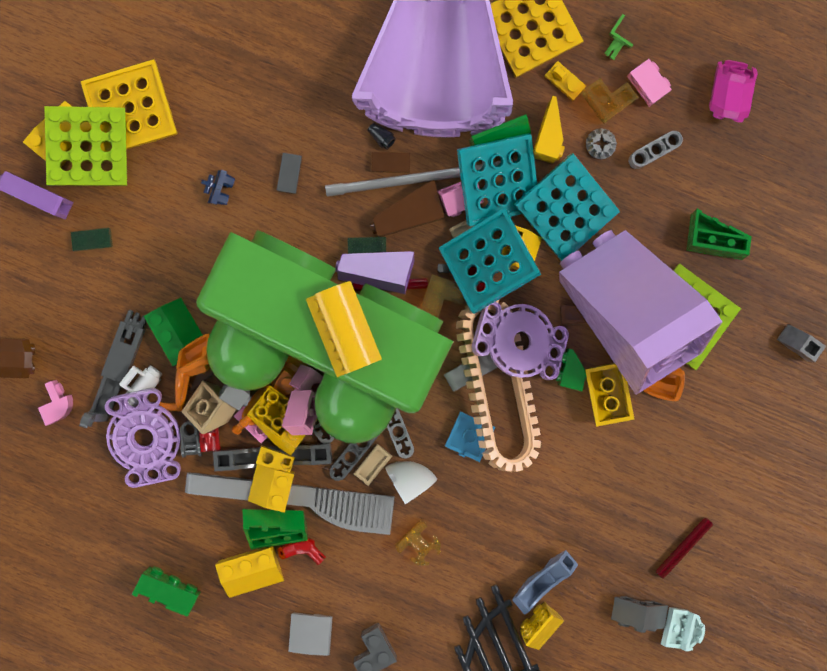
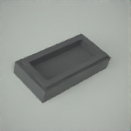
M283 153L277 191L296 194L302 156Z

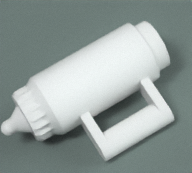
M151 365L148 369L145 368L144 371L132 366L119 385L128 390L126 394L155 388L161 380L162 373ZM139 373L140 376L133 383V385L129 387L128 384L135 377V375ZM131 397L128 399L129 405L133 407L139 405L137 398Z

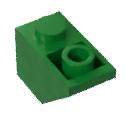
M567 348L566 352L563 353V365L556 377V381H558L559 386L583 391L586 379L585 369L574 350Z

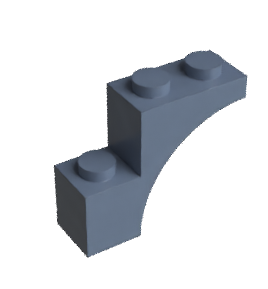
M566 550L549 560L543 570L527 578L512 599L513 602L525 615L530 612L547 592L571 576L578 564Z

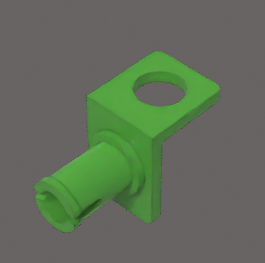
M624 14L621 15L609 33L614 40L606 52H604L608 57L613 50L610 56L612 60H615L623 46L629 48L633 46L632 43L615 33V30L625 16Z

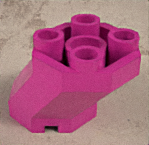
M726 60L723 65L722 61L718 62L709 103L710 111L714 112L713 116L715 118L724 119L725 117L735 122H743L744 118H748L755 81L758 75L756 68L752 67L749 70L747 69L748 64L732 60Z

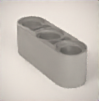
M671 131L636 150L629 157V165L634 169H640L675 150L683 142L682 135L678 131ZM669 136L675 138V145H671L668 142ZM652 146H657L659 148L658 155L653 154L651 150ZM635 155H640L643 158L642 164L636 163Z
M490 353L486 356H478L482 376L497 368ZM469 364L460 365L444 374L452 391L465 386L467 381H472V376L465 377L464 370L470 369Z

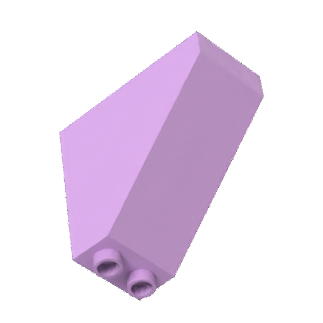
M609 230L593 241L592 244L596 248L585 256H582L580 251H576L560 262L563 270L559 272V281L637 395L702 354L721 325L722 320L706 298L625 230L615 236L613 231Z

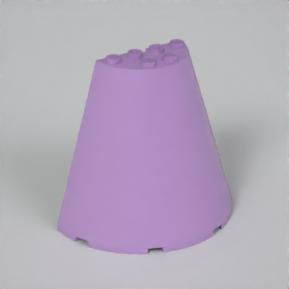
M394 0L352 94V100L359 110L364 109L367 117L381 125L403 132V128L412 129L415 135L430 137H460V132L471 131V135H475L505 122V116H510L512 112L513 99L490 1Z

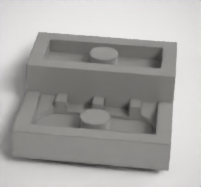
M292 613L288 652L308 655H330L333 617L320 614Z

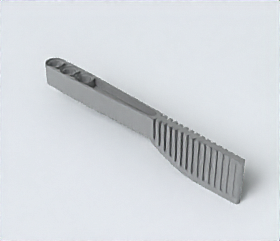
M187 473L185 493L248 500L253 480ZM292 484L287 505L310 507L320 517L341 528L390 535L395 496Z

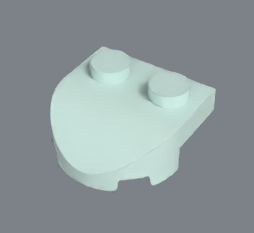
M669 607L661 645L684 651L693 650L692 647L697 643L700 644L705 635V625L701 622L700 616L685 609Z

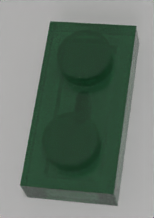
M111 228L71 232L72 249L74 252L113 247Z
M386 237L348 238V254L386 252Z

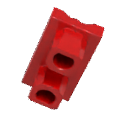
M219 427L206 434H201L199 431L201 452L221 450Z

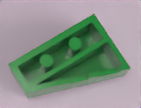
M698 208L691 214L686 251L743 260L750 255L752 236L730 225L727 226L718 221L719 219L702 213Z
M242 509L243 530L251 550L308 541L307 521L304 511L285 510L284 513L276 510Z
M155 566L153 568L149 567L144 571L132 595L137 597L138 594L149 597L148 602L154 604L157 601L165 605L166 609L188 617L201 593L198 591V588L192 584L186 585L180 582L181 579L174 575L168 576L164 574L162 569Z

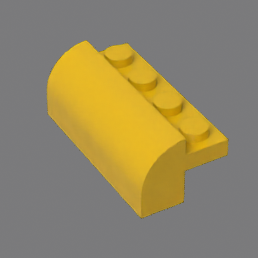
M351 281L328 288L306 299L337 377L382 360Z

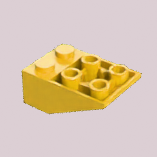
M269 386L247 415L277 447L291 456L306 435H291L282 427L289 399L272 386Z
M546 602L542 605L539 604L534 609L533 616L530 619H525L520 626V632L525 645L537 650L546 643L564 622L562 616Z

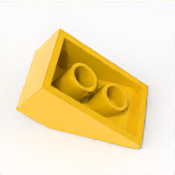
M552 96L548 102L533 149L535 159L551 164L562 157L565 146H562L563 134L556 96Z
M64 101V102L60 105V106H63V107H72V106H71L69 103H67L66 101ZM44 119L31 131L23 143L46 161ZM62 122L60 129L63 132H68L71 130V124L69 122ZM83 122L80 125V129L83 132H89L92 128L88 122ZM64 141L61 143L60 148L67 152L71 150L72 144Z

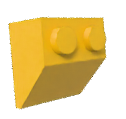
M257 464L248 501L267 509L285 513L295 472L276 470Z

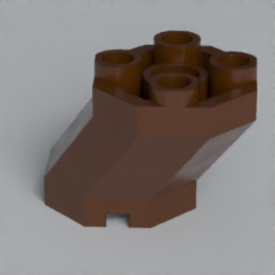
M0 338L1 378H29L30 374H34L35 365L32 363V355L35 354L34 343H30L29 339Z

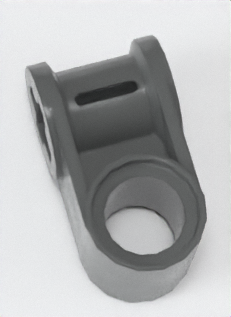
M188 420L180 428L182 457L187 455L202 456L199 430ZM188 424L194 427V434L186 431Z

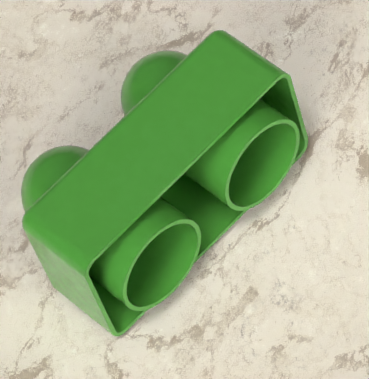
M257 230L252 241L230 232L196 301L197 307L201 312L217 320L208 338L206 352L212 372L222 383L231 388L244 391L265 387L280 374L290 355L325 373L315 395L316 416L320 425L329 435L346 443H363L377 437L388 426L396 408L406 413H416L421 409L454 342L438 334L443 324L442 320L365 283L360 294L356 293V296L382 360L337 377L306 302L307 298L314 296L316 293L338 285L330 281L336 268L262 231Z

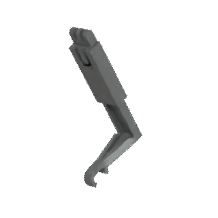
M129 309L125 321L120 322L101 373L103 379L93 406L89 412L83 414L79 426L87 428L88 426L91 427L93 422H107L110 420L111 415L106 412L105 404L109 398L119 395L121 390L119 383L133 366L146 331L144 329L146 324L145 315H143L140 322V313L136 312L132 319L133 311ZM132 332L136 333L132 345L124 343L125 338L131 339ZM115 401L109 403V407L112 410L114 409Z

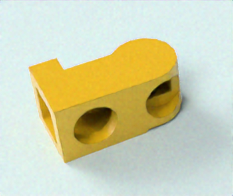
M261 445L256 464L291 472L295 457Z

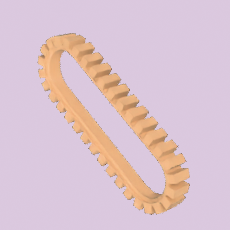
M504 302L499 303L502 310L509 307ZM467 304L465 306L466 309L461 310L458 316L463 320L456 323V329H463V333L456 334L457 341L465 342V345L459 346L460 353L467 352L468 356L461 358L462 365L469 364L470 369L464 370L465 377L472 376V381L466 382L467 389L474 388L475 392L469 393L470 401L477 400V404L471 405L472 413L479 412L480 415L473 417L474 424L482 425V428L476 429L477 436H484V440L478 441L479 448H487L482 455L485 460H490L488 464L493 468L509 472L521 471L523 467L528 468L532 464L530 459L537 458L539 453L533 449L540 448L541 441L534 440V436L541 435L540 429L532 427L533 424L538 423L537 416H530L531 412L536 411L535 405H528L527 401L533 400L532 393H525V389L531 388L530 381H523L522 378L511 376L524 436V446L517 457L507 459L499 453L496 446L479 359L472 352L474 339L473 322L481 310L473 314ZM490 305L488 311L495 315L496 309L493 305ZM520 334L515 335L514 343L521 341ZM516 346L518 349L523 350V346Z

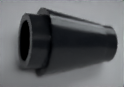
M375 122L367 130L377 144L386 150L396 140L394 133Z

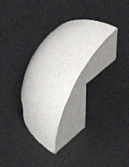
M399 461L385 467L405 504L423 493L437 481L436 476L419 463Z

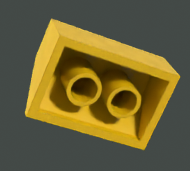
M610 363L585 369L596 427L634 420L628 383L616 364Z
M274 546L248 551L219 560L215 564L220 583L229 598L284 581Z

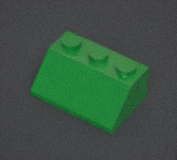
M525 114L473 135L469 139V143L471 146L527 133L531 134L528 117Z
M181 297L160 306L144 316L173 367L177 366L179 351L192 341L203 336Z

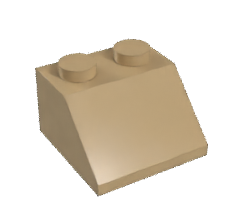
M206 381L201 382L181 411L201 434H206L228 423L237 410L219 399V392L221 390L219 386Z

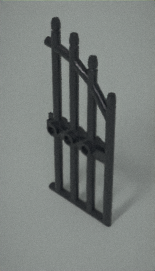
M496 584L491 586L498 606L488 613L481 597L476 599V604L482 616V620L476 629L471 624L472 622L468 615L463 617L464 625H466L470 636L466 654H463V649L460 645L454 647L463 671H471L470 665L474 650L478 655L483 670L492 671L479 640V636L485 627L489 632L504 670L513 671L492 622V619L500 613L525 668L520 671H540L537 664L531 665L508 611V608L512 606L510 599L504 601L499 587Z

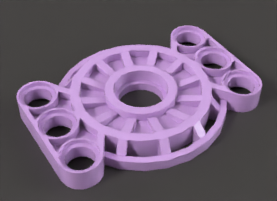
M494 302L490 304L496 309L494 316L488 313L489 306L481 310L472 343V352L476 356H486L490 353L495 365L504 373L513 377H531L540 373L543 379L553 380L558 376L569 336L568 330L565 327H553L543 312L530 305H512L502 310L500 304ZM519 308L516 312H510V309ZM525 308L534 311V313L525 311ZM485 323L489 324L491 328L489 334L483 332V325ZM557 330H560L563 334L561 340L555 337ZM520 331L525 332L529 338V345L525 350L518 349L514 343V337ZM480 342H483L486 346L483 353L479 352L477 348ZM552 348H555L558 352L556 358H552L550 355ZM547 366L553 369V374L550 377L545 372ZM526 370L533 371L532 373L524 374V371Z
M155 388L113 396L105 404L106 412L113 416L107 428V446L113 458L124 468L129 469L125 476V483L132 488L176 479L181 471L180 464L173 460L180 447V428L172 414L164 407L159 406L162 394ZM150 393L156 394L158 401L150 402L147 399V395ZM131 397L137 398L139 405L136 407L129 405L128 399ZM112 401L119 403L120 409L117 411L110 409L109 403ZM162 412L170 418V422L161 414ZM114 423L115 428L113 430V434H110L111 426ZM173 425L176 429L177 436H174V432L172 429ZM140 429L149 430L153 435L152 443L147 446L139 445L135 440V432ZM173 442H177L175 451H171ZM171 465L175 466L177 473L169 474L166 468ZM156 470L158 477L150 478L148 471ZM137 474L139 481H130L129 475Z

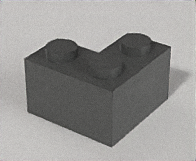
M627 596L615 597L611 620L617 621L618 625L623 627L632 626L637 632L645 633L646 630L655 632L657 629L665 628L668 605L652 600L640 601Z
M379 622L362 631L361 637L368 650L354 657L353 663L357 671H380L397 662V655Z

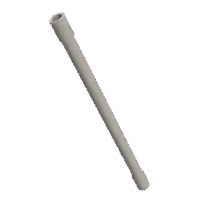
M500 161L494 162L493 165H499ZM483 164L475 165V169L480 170ZM451 168L345 184L325 185L326 195L329 197L350 192L460 177V169Z

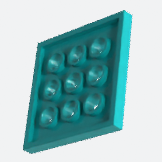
M527 133L457 149L467 225L475 226L503 208L508 211L510 217L521 214L514 205L519 200L515 197L516 192L521 189L523 197L537 184L532 135ZM517 152L518 159L515 162H512L511 155L512 153ZM499 156L501 161L499 165L494 166L493 159ZM478 160L483 162L480 170L475 169V164ZM519 171L520 178L514 181L513 174ZM502 175V183L496 185V177ZM484 179L485 186L482 189H478V182ZM504 194L505 200L503 203L499 204L498 197L499 195ZM483 198H487V205L484 208H481V200ZM539 203L537 204V210H540Z
M574 153L566 157L514 204L560 261L576 252L620 212ZM569 175L574 177L572 186H567L565 182ZM555 188H558L560 191V196L557 199H553L551 196V192ZM580 190L586 192V197L582 201L577 198ZM540 201H544L546 204V208L542 212L537 210V204ZM566 203H570L572 206L569 213H564L563 206ZM595 204L598 208L597 213L591 215L589 208ZM555 215L558 220L557 224L550 226L549 218ZM578 217H581L583 219V225L577 228L575 226V220ZM563 230H568L569 232L567 240H562L560 237Z
M505 208L439 247L473 314L541 275ZM501 230L502 236L499 239H493L494 232ZM484 240V248L477 249V243ZM509 246L511 248L510 253L505 256L502 255V249ZM468 250V257L460 259L461 252ZM493 256V263L489 266L485 265L486 258ZM518 262L519 269L515 272H511L510 266L513 263ZM472 266H476L477 272L470 276L468 274L469 269ZM498 272H501L502 279L498 282H494V275ZM484 282L486 285L485 289L478 292L477 285Z

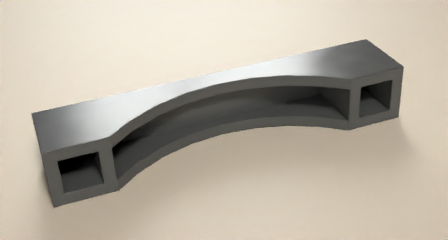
M331 443L299 444L292 454L295 457L293 465L331 464ZM266 446L271 449L286 453L277 446ZM261 447L214 451V471L255 468Z

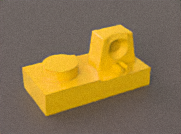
M559 61L545 74V77L571 101H574L586 87L583 82Z

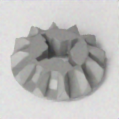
M602 128L593 130L586 140L587 151L597 159L610 157L617 145L615 135L609 130ZM601 136L603 138V142L609 143L607 145H604L602 150L600 148V145L594 144L600 141Z

